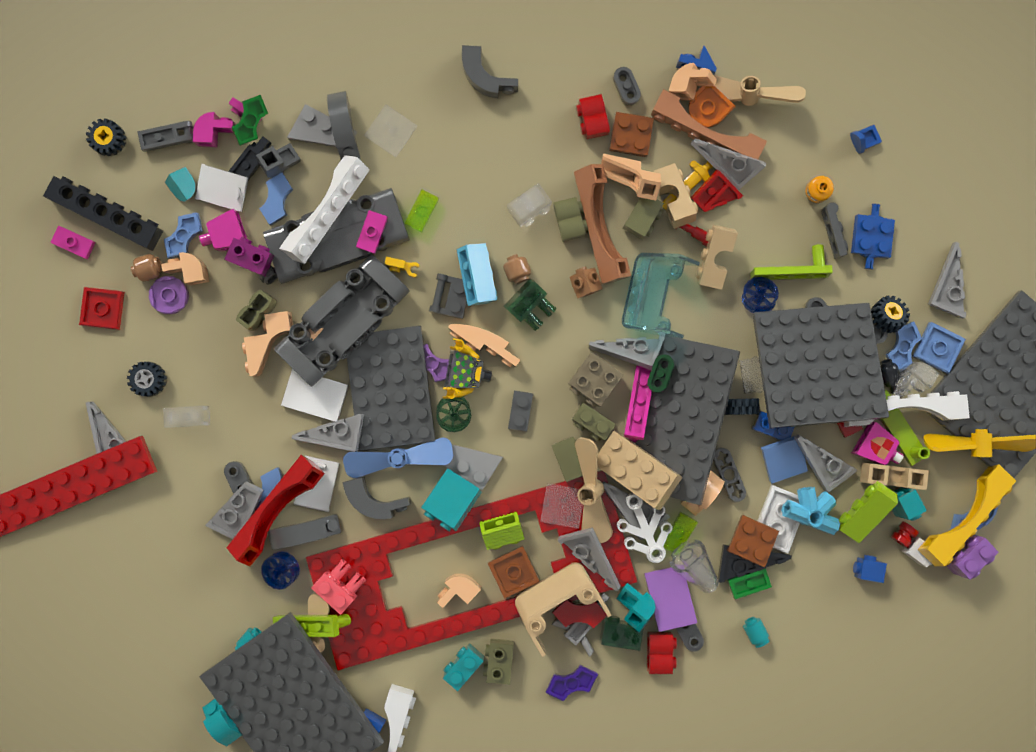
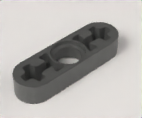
M717 448L713 461L720 478L725 481L723 486L727 496L733 501L740 502L746 497V489L732 455L725 448ZM720 451L726 454V457H724L725 463L728 464L730 462L731 464L730 466H724L722 469L720 466L724 465L723 461L717 459ZM727 469H732L734 472V477L731 480H726L724 477V472ZM738 481V484H734L736 489L741 490L738 498L734 495L732 496L734 488L731 485L728 487L727 484Z

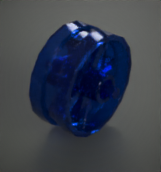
M752 278L745 284L741 299L744 307L752 313L771 311L778 299V287L768 278ZM755 286L756 291L749 288ZM746 293H748V294H750V295H753V296L750 297V298H747V297H746ZM766 298H774V301L771 303Z
M275 552L261 566V574L264 581L273 589H285L297 580L300 567L298 562L288 552ZM285 576L290 579L289 582H286Z

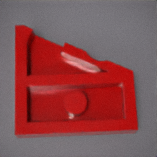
M716 170L690 198L703 212L714 209V207L740 199L743 195L719 170Z

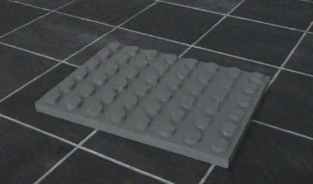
M1022 290L1015 294L956 362L950 373L946 374L931 391V393H940V396H947V392L959 391L960 395H967L970 418L942 421L935 415L928 413L953 436L971 437V433H975V429H988V433H992V438L1036 435V302ZM992 449V457L978 458L990 467L999 464L1015 478L1035 455L1036 449L1027 452Z
M291 612L199 676L219 705L223 706L229 717L239 728L243 738L253 752H372L384 742Z

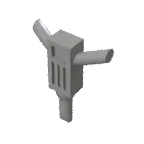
M605 593L601 595L605 603L610 598ZM558 619L553 621L552 625L566 629L564 636L572 643L577 645L581 642L588 656L590 657L593 654L594 650L585 636L591 629L590 625L576 622L565 627Z

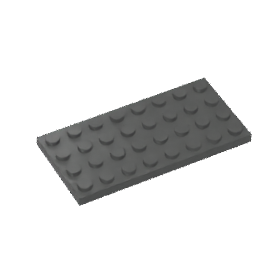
M664 335L665 339L659 355H669L674 360L675 367L667 389L662 393L652 391L644 440H638L636 445L683 477L670 497L702 505L740 351ZM663 362L662 368H667L668 362ZM657 380L655 382L656 387H659L662 384L660 380Z

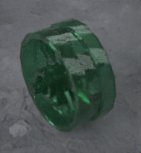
M465 398L440 400L436 409V418L442 429L448 432H459L469 425L472 415L470 405ZM451 402H458V404L452 406ZM448 403L449 410L442 408V406ZM462 404L467 408L465 410H458ZM439 412L448 415L441 419L439 416ZM468 414L465 420L459 415ZM450 419L451 425L445 423V421ZM457 420L461 422L460 424L454 425L455 421Z

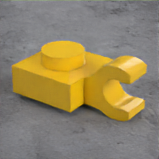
M386 256L385 265L389 267L390 271L400 273V270L407 271L410 277L417 278V274L411 273V268H419L420 265L418 263H409Z

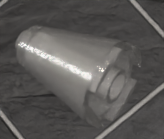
M694 540L693 543L686 541L679 545L671 555L673 558L672 562L670 561L672 569L704 593L715 591L719 580L705 545L699 540Z

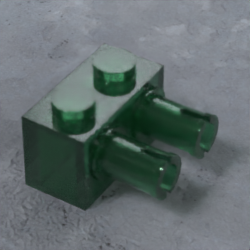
M529 279L504 305L520 322L524 320L534 331L539 329L534 322L539 326L543 324V321L532 312L536 306L547 317L552 315L547 308L553 312L557 309L545 298L547 293L532 279Z
M610 616L604 618L600 643L601 645L640 651L644 628L638 632L626 621L620 620V617Z

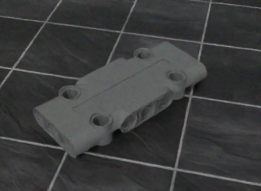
M392 188L372 195H362L357 200L350 199L306 261L310 262L311 265L307 271L302 270L304 263L292 260L279 248L290 234V229L293 226L299 227L313 212L301 216L299 220H289L284 225L263 231L267 247L270 249L269 253L275 255L272 262L280 283L284 284L304 276H312L316 272L330 271L365 259L372 254L356 248L369 210L388 217L381 236L384 238V243L378 246L377 251L382 252L389 247L409 241L410 239ZM365 202H372L369 209L365 210L362 208Z
M370 254L357 269L348 271L345 281L335 283L303 314L302 322L292 325L289 335L285 336L273 349L307 384L313 387L328 371H332L337 367L340 359L347 358L380 326L382 318L389 316L393 312V308L410 290L373 254ZM361 277L359 282L353 283L355 278ZM381 303H387L385 308L379 309ZM320 328H324L314 340L310 339L309 329L316 333ZM304 331L303 336L297 338L298 333ZM326 357L331 358L329 363L323 364V360Z

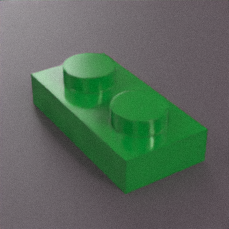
M766 569L728 580L734 599L772 587Z

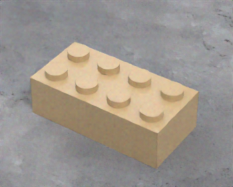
M616 431L612 432L598 453V468L655 509L661 510L683 478Z

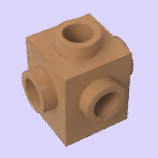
M586 266L575 270L576 274L569 277L577 299L589 296L603 289L595 268L587 269Z

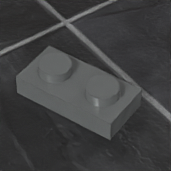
M514 390L508 429L527 432L533 393Z

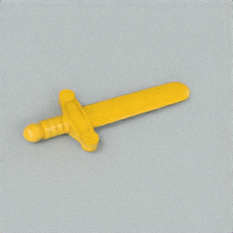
M694 160L690 162L689 165L694 172L683 181L684 185H688L690 190L701 180L705 182L710 177L708 171L713 166L708 161L703 166ZM670 194L663 201L662 207L667 210V204L676 201L677 197Z

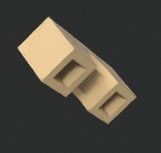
M674 163L654 170L653 172L661 174L659 196L671 193L677 197L676 201L667 204V215L673 228L694 222L698 213V207L690 198L691 192L688 185H684V176L681 169H677Z
M713 225L712 229H708L706 241H708L707 248H703L701 253L702 266L698 267L696 272L699 285L722 290L727 270L725 267L715 264L714 259L721 251L733 252L738 235L735 229Z
M862 463L860 482L875 484L879 481L883 485L927 490L929 470Z

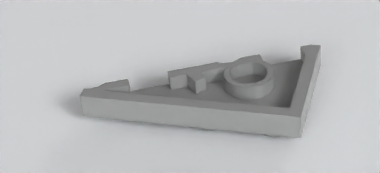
M696 138L691 142V145L716 170H719L737 190H740L766 167V163L717 145Z
M954 242L928 305L964 319L966 318L963 306L965 292L963 291V269H960V257L962 256L959 247L960 243Z
M659 336V339L646 340V337L638 339L625 338L616 339V342L596 340L589 343V349L652 370L665 337Z
M93 401L85 402L97 454L126 442Z
M357 414L310 430L298 432L292 435V439L357 452L364 414Z
M798 434L794 436L824 491L829 493L857 472L854 467L846 464Z
M603 482L604 491L629 524L641 528L634 510L630 509L626 504V497L629 494ZM631 498L630 503H635L637 498ZM643 502L641 508L649 525L653 516V507ZM666 513L661 516L657 527L660 526L661 522L670 518V516Z
M593 527L561 535L558 538V542L561 545L563 543L566 544L573 551L572 554L580 559L593 573L597 572L605 579L604 583L615 591L619 590L620 584Z

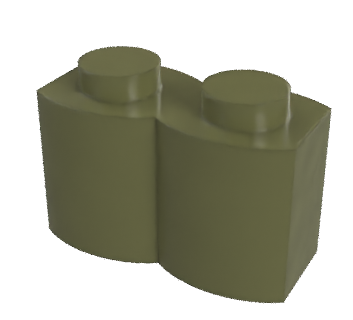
M574 197L554 202L553 207L562 242L585 237V231H588L586 220L581 218L580 213H583L581 201L578 202L577 198Z
M259 290L253 294L249 305L240 310L236 321L246 329L254 331L262 324L265 318L264 315L273 311L277 301L268 293Z

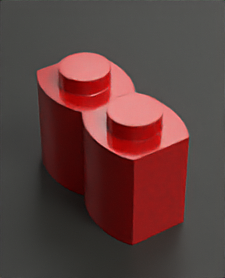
M602 94L579 99L578 105H576V112L578 117L581 116L583 122L580 124L581 134L585 135L587 140L609 135L610 127Z
M647 632V671L649 674H673V669H676L677 662L676 657H673V649L677 648V640L671 632Z

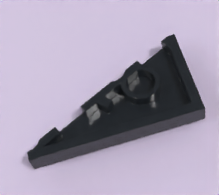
M723 544L717 581L723 583L725 580L741 577L747 573L757 572L766 569V567L784 563L790 560L792 555L771 552L766 566L761 567L727 552L729 545Z

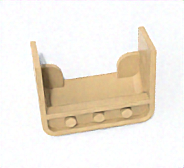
M574 562L516 597V609L542 657L546 655L545 647L538 637L544 632L546 627L542 614L574 595H577L578 599L587 605L598 600L607 616H612L585 568L580 563Z

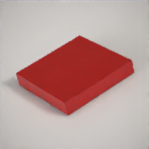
M84 287L79 325L120 330L125 292Z

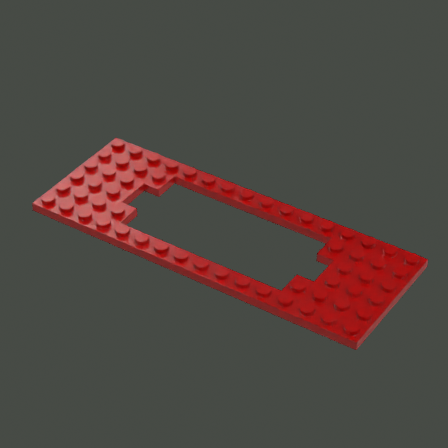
M602 470L597 471V479L602 483H608L605 472ZM583 476L568 482L562 481L471 508L457 531L453 529L447 531L440 526L441 522L434 519V521L429 520L307 556L306 561L313 585L327 570L331 572L341 559L346 561L342 569L348 563L351 569L346 572L340 581L346 585L356 572L361 574L356 582L362 577L366 579V582L355 592L357 597L341 614H348L351 618V623L348 626L339 628L338 636L328 637L337 670L520 617L515 606L517 597L515 596L408 628L402 606L387 610L380 588V580L393 577L387 554L480 527L481 521L484 522L485 520L495 519L496 517L514 512L521 515L536 511L542 533L557 528L560 537L561 535L581 531L584 505L579 501L577 494L585 484ZM604 491L601 498L613 534L608 541L600 544L620 587H623L627 583H636L637 579L628 549L624 545L625 538L623 532L617 528L619 518L615 505ZM562 544L565 558L551 561L553 573L571 563L577 562L583 565L599 593L613 590V588L604 583L605 579L597 572L593 573L580 559L572 554L573 551L566 544ZM574 595L568 600L572 602L579 599L577 595ZM330 606L329 615L340 616V614Z

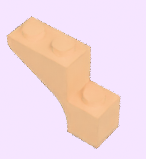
M603 154L601 164L604 166L607 178L629 186L636 192L637 197L657 200L661 185V174L641 170V161Z
M284 311L265 314V320L262 321V324L267 334L244 337L242 349L247 356L245 369L249 376L256 377L262 374L275 340L289 333L293 325L291 312Z

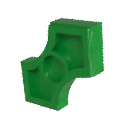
M261 95L242 101L243 115L240 121L231 127L239 146L258 139L257 125L260 119L268 114Z

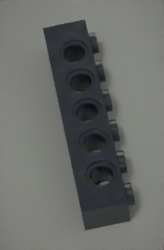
M53 176L43 197L151 251L154 250L163 233V230L157 228L158 223L150 219L145 222L141 220L142 215L132 210L130 213L123 211L124 206L113 202L111 205L106 202L108 198L98 193L93 196L89 194L90 189L80 184L77 188L72 185L74 181L64 176L61 179ZM73 191L72 197L68 199V194ZM90 199L89 206L85 208V202ZM107 208L106 215L102 216V211ZM124 216L123 224L119 225V219ZM141 225L142 230L136 233V228Z

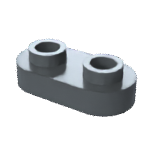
M618 68L613 77L618 93L626 105H634L641 96L635 77L629 68ZM624 76L626 80L621 81L619 77ZM631 93L634 97L630 99L627 97V94Z
M233 461L225 466L224 475L233 494L246 481L252 484L241 462ZM232 468L236 469L235 475L231 473Z
M696 624L688 625L685 628H676L688 650L695 652L703 647L704 639ZM692 639H697L695 645L691 644Z

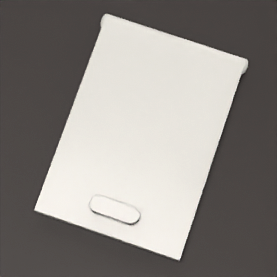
M201 164L195 199L242 212L248 177Z
M305 456L313 461L325 474L313 489L297 496L294 505L329 512L339 463Z

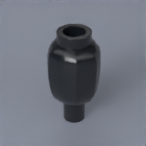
M885 359L880 362L883 383L886 387L890 388L891 394L899 393L897 385L900 382L898 365L893 363L892 359Z

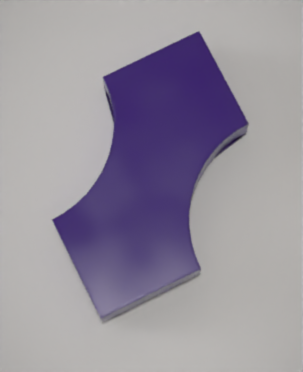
M579 665L571 674H554L546 689V693L564 701L569 694L575 691L590 692L598 673Z

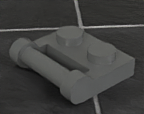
M438 273L433 304L430 305L429 311L463 319L467 304L463 280ZM445 282H448L451 285L444 309L440 308Z

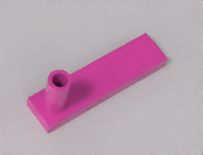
M636 365L624 437H627L634 443L638 440H644L652 393L647 384L651 370Z

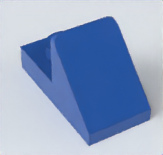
M704 45L698 59L692 54H681L676 68L680 69L686 64L694 63L699 70L701 68L709 69L713 75L717 70Z

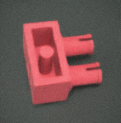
M343 559L331 572L327 570L311 587L314 592L340 615L357 597L355 592L366 582L364 577L356 582L361 576L358 572L355 573L346 585L340 581L346 572L351 569L349 563L342 569L346 563Z

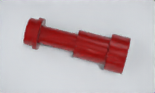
M690 224L679 227L690 233L691 237L701 241L702 245L707 247V231L698 226L693 227Z

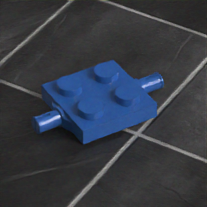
M872 204L871 215H855L851 253L866 257L864 269L868 270L873 269L874 258H891L895 220L879 216L880 204Z

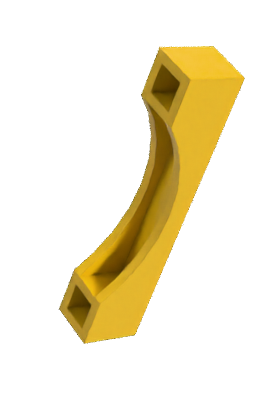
M999 464L992 467L988 466L977 479L975 500L965 519L947 532L929 535L918 548V551L934 566L949 565L953 561L955 553L965 547V541L976 534V528L981 523H984L989 518L988 514L1001 504L1000 500L1003 496L1012 491V486L1016 480Z

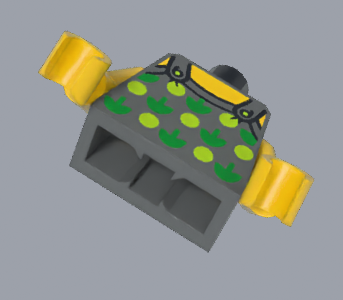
M452 339L456 344L454 347L450 346V349L456 351H450L443 389H446L447 395L443 396V399L461 398L472 393L474 388H479L480 381H491L492 371L483 369V361L479 359V355L470 346L464 344L461 339Z

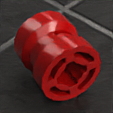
M902 521L899 525L900 530L894 532L891 538L908 549L911 545V538H916L919 531Z

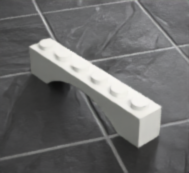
M344 155L334 170L331 185L320 205L306 221L290 232L279 248L292 260L306 263L370 169L358 157Z
M959 391L947 392V396H940V393H929L927 397L921 398L920 394L907 395L906 399H900V395L887 396L888 400H886L888 411L897 408H915L931 413L942 421L970 418L967 395H960ZM875 419L844 422V427L869 425Z
M394 684L390 687L384 707L390 726L388 752H396L398 747H402L405 736L401 734L403 728L407 729L410 721V716H407L408 710H413L416 700L413 697L414 690Z

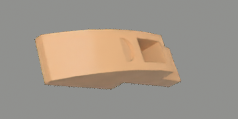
M450 324L448 326L451 330L449 334L456 339L462 338L467 341L466 345L470 346L474 351L476 349L481 351L485 345L487 346L485 349L494 357L496 354L503 358L501 362L511 368L512 365L516 367L519 364L520 360L505 350L509 342L500 336L470 325Z

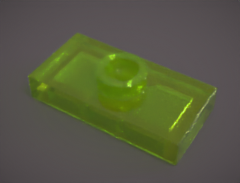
M421 189L404 224L422 233L439 201V197Z
M680 512L672 524L673 529L668 534L663 547L679 555L698 521Z

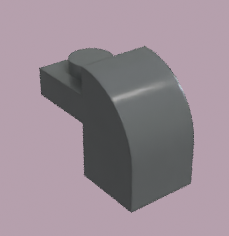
M291 143L278 150H275L272 146L256 155L257 162L268 178H273L281 172L284 174V170L301 162Z

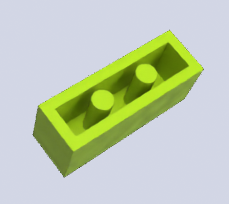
M879 481L873 486H868L864 495L860 499H856L848 512H844L839 518L840 531L860 543L898 504L897 494Z

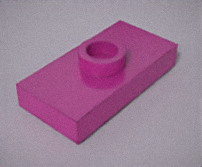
M369 210L356 248L375 254L388 217Z
M58 225L50 243L88 259L96 242Z

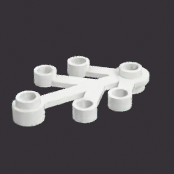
M630 493L626 497V504L630 509L634 510L641 528L629 524L625 519H620L617 522V528L621 532H629L646 539L648 546L636 542L631 536L625 538L624 545L629 550L635 549L645 553L650 562L659 563L665 558L666 551L663 546L668 534L673 529L668 521L661 522V533L655 542L653 535L661 516L665 514V508L662 507L660 513H656V509L652 508L653 516L648 525L641 508L643 500L634 493ZM631 498H637L635 503H630ZM626 523V527L622 529L620 524ZM664 525H669V529L663 530ZM633 540V545L628 546L627 542ZM654 550H658L659 552L657 555H652V552Z

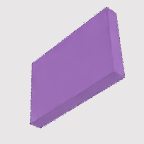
M683 565L644 573L648 592L656 606L654 616L658 632L697 624Z

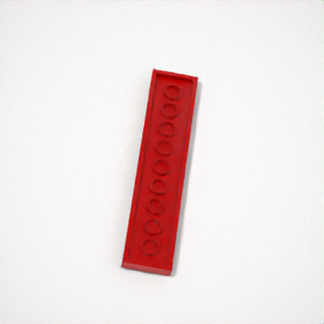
M138 436L0 494V537L158 472L144 437Z

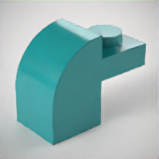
M627 583L616 598L629 609L624 620L640 632L655 612L656 606L651 595L648 592L642 595Z
M216 699L202 707L206 717L203 723L209 734L218 743L228 746L243 735Z

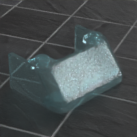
M640 253L634 262L622 316L623 326L631 330L653 335L683 339V334L670 330V320L662 317L669 280H677L681 277L684 265L699 266L700 262L681 254Z

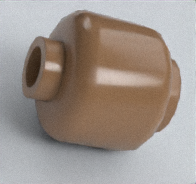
M152 254L137 257L133 260L131 272L134 277H137L142 282L156 279L160 276V272H162L161 261Z
M518 254L508 257V262L503 266L508 281L514 282L515 285L529 279L528 276L531 274L527 259L525 257H518Z

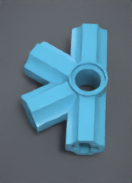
M815 487L799 488L797 490L799 503L787 500L782 506V516L831 535L839 531V519L827 515L836 505L835 498L828 492H822L816 497Z

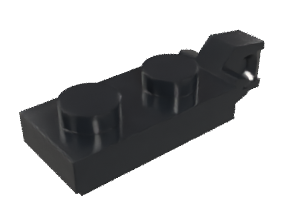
M262 136L258 143L253 142L251 145L249 144L228 172L248 177L249 181L260 166L256 160V155L268 149L272 143Z

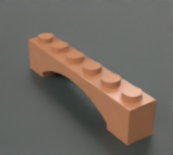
M663 89L651 113L656 121L660 123L665 122L671 125L672 129L687 133L692 139L696 138L754 159H759L767 143L766 140L752 133H749L747 136H729L712 131L698 123L685 111L679 102L680 97Z
M590 164L575 171L574 175L602 284L612 283L631 277L627 257L623 258L616 250L606 228L603 213L604 186L608 182L603 164Z

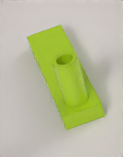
M817 244L812 246L813 266L754 267L750 276L751 281L828 278L833 273L832 265H825L824 245Z
M885 390L886 400H888L887 396H890V394ZM899 408L888 411L889 417L880 420L887 431L899 440L898 448L908 464L913 466L922 459H927L930 456V450L922 446Z
M348 614L340 616L293 615L309 637H336L339 635V628L348 626L351 623V618ZM285 615L274 616L273 624Z

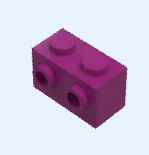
M243 237L240 240L233 238L224 260L266 277L275 256L269 253L270 249L260 244L258 248L252 246V241Z

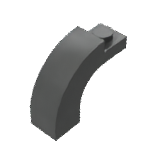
M462 45L463 69L472 87L485 96L499 99V91H503L504 94L518 92L517 78H498L489 75L484 70L481 64V46Z
M347 92L328 94L329 118L340 159L342 160L344 155L360 159Z
M365 477L342 482L345 494L352 506L370 518H393L394 509L396 512L407 510V506L411 504L409 496L389 502L376 500L367 489Z
M337 514L282 526L268 531L272 550L296 546L341 533Z

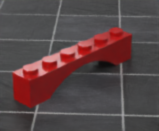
M300 455L226 548L236 561L251 567L263 552L268 531L278 514L295 497L313 489L325 473L313 461Z

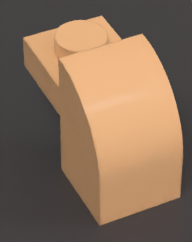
M689 63L682 66L674 74L669 92L680 97V100H694L697 86H715L717 79L709 69L701 68L699 70L694 63Z
M181 252L179 253L180 260L178 258L167 260L168 263L161 264L162 271L167 274L183 272L184 283L190 286L209 282L204 262L192 254Z
M710 470L702 505L683 500L681 505L696 516L703 509L706 510L716 499L725 481Z
M454 574L445 580V584L449 588L444 587L437 595L439 597L437 603L443 608L457 594L468 604L478 594L482 586L466 574Z

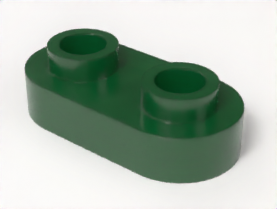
M659 355L654 361L647 384L649 389L655 393H662L668 387L675 367L674 360L669 355ZM663 362H668L667 368H662ZM657 380H660L662 382L661 386L659 387L655 386V382Z

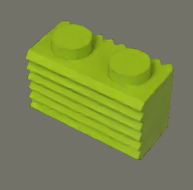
M517 512L480 522L481 533L487 550H496L501 548V546L517 544L521 540H525Z

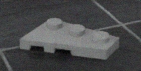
M305 104L287 138L294 141L300 140L307 143H318L336 147L329 116Z
M452 445L453 459L449 464L443 466L483 490L503 457Z
M246 481L205 526L233 539L254 514L264 490Z

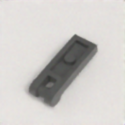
M183 121L137 131L141 150L146 152L183 143H193L192 121ZM184 130L185 135L180 136L179 131Z
M831 202L823 207L821 212L834 259L847 255L848 244L843 239V226L837 218L838 205Z

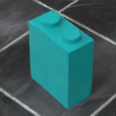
M447 468L421 508L425 511L423 515L432 521L436 518L441 522L440 526L447 531L451 529L457 531L482 492L478 487Z

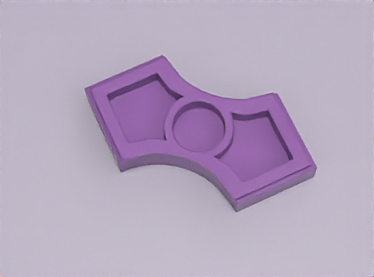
M425 344L427 370L432 374L435 382L445 380L449 359L438 358L431 352L429 345Z

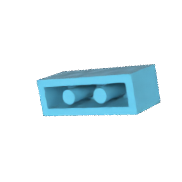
M486 243L469 244L456 249L468 306L488 304L496 301L497 291L494 286L493 271L490 266Z

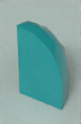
M186 167L170 173L165 181L170 191L180 201H187L195 192V181Z

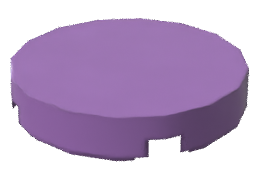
M163 276L154 281L155 283L149 289V300L157 311L163 314H175L185 308L189 299V292L182 280L173 276Z

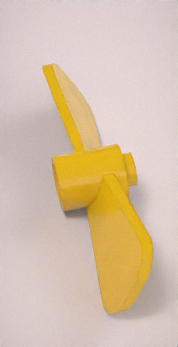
M975 429V433H971V437L926 434L923 437L926 447L932 451L944 452L971 449V457H992V449L1020 452L1036 449V435L992 438V433H988V429Z

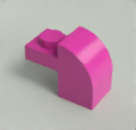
M215 112L205 113L195 122L193 142L199 147H217L218 132L234 133L231 127L236 125V123L226 117H221L219 120Z

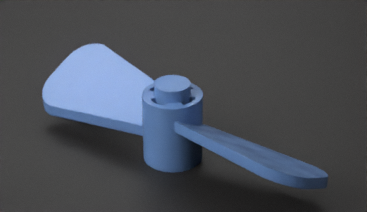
M442 437L406 450L404 448H397L391 452H348L343 458V464L348 476L359 478L391 466L393 468H401L407 464L447 465L453 459V448L451 441Z

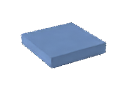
M929 322L922 335V340L919 341L912 357L949 374L966 339L933 322Z
M794 436L761 447L771 484L808 471L805 456Z

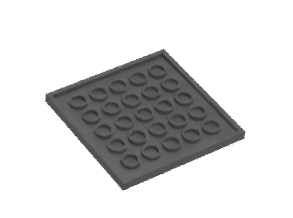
M870 303L764 311L752 314L769 429L889 417Z

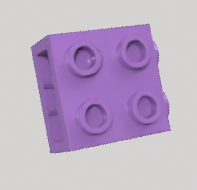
M973 535L965 541V547L955 553L953 561L947 567L953 574L971 580L981 573L980 570L985 565L992 563L999 552L985 537Z

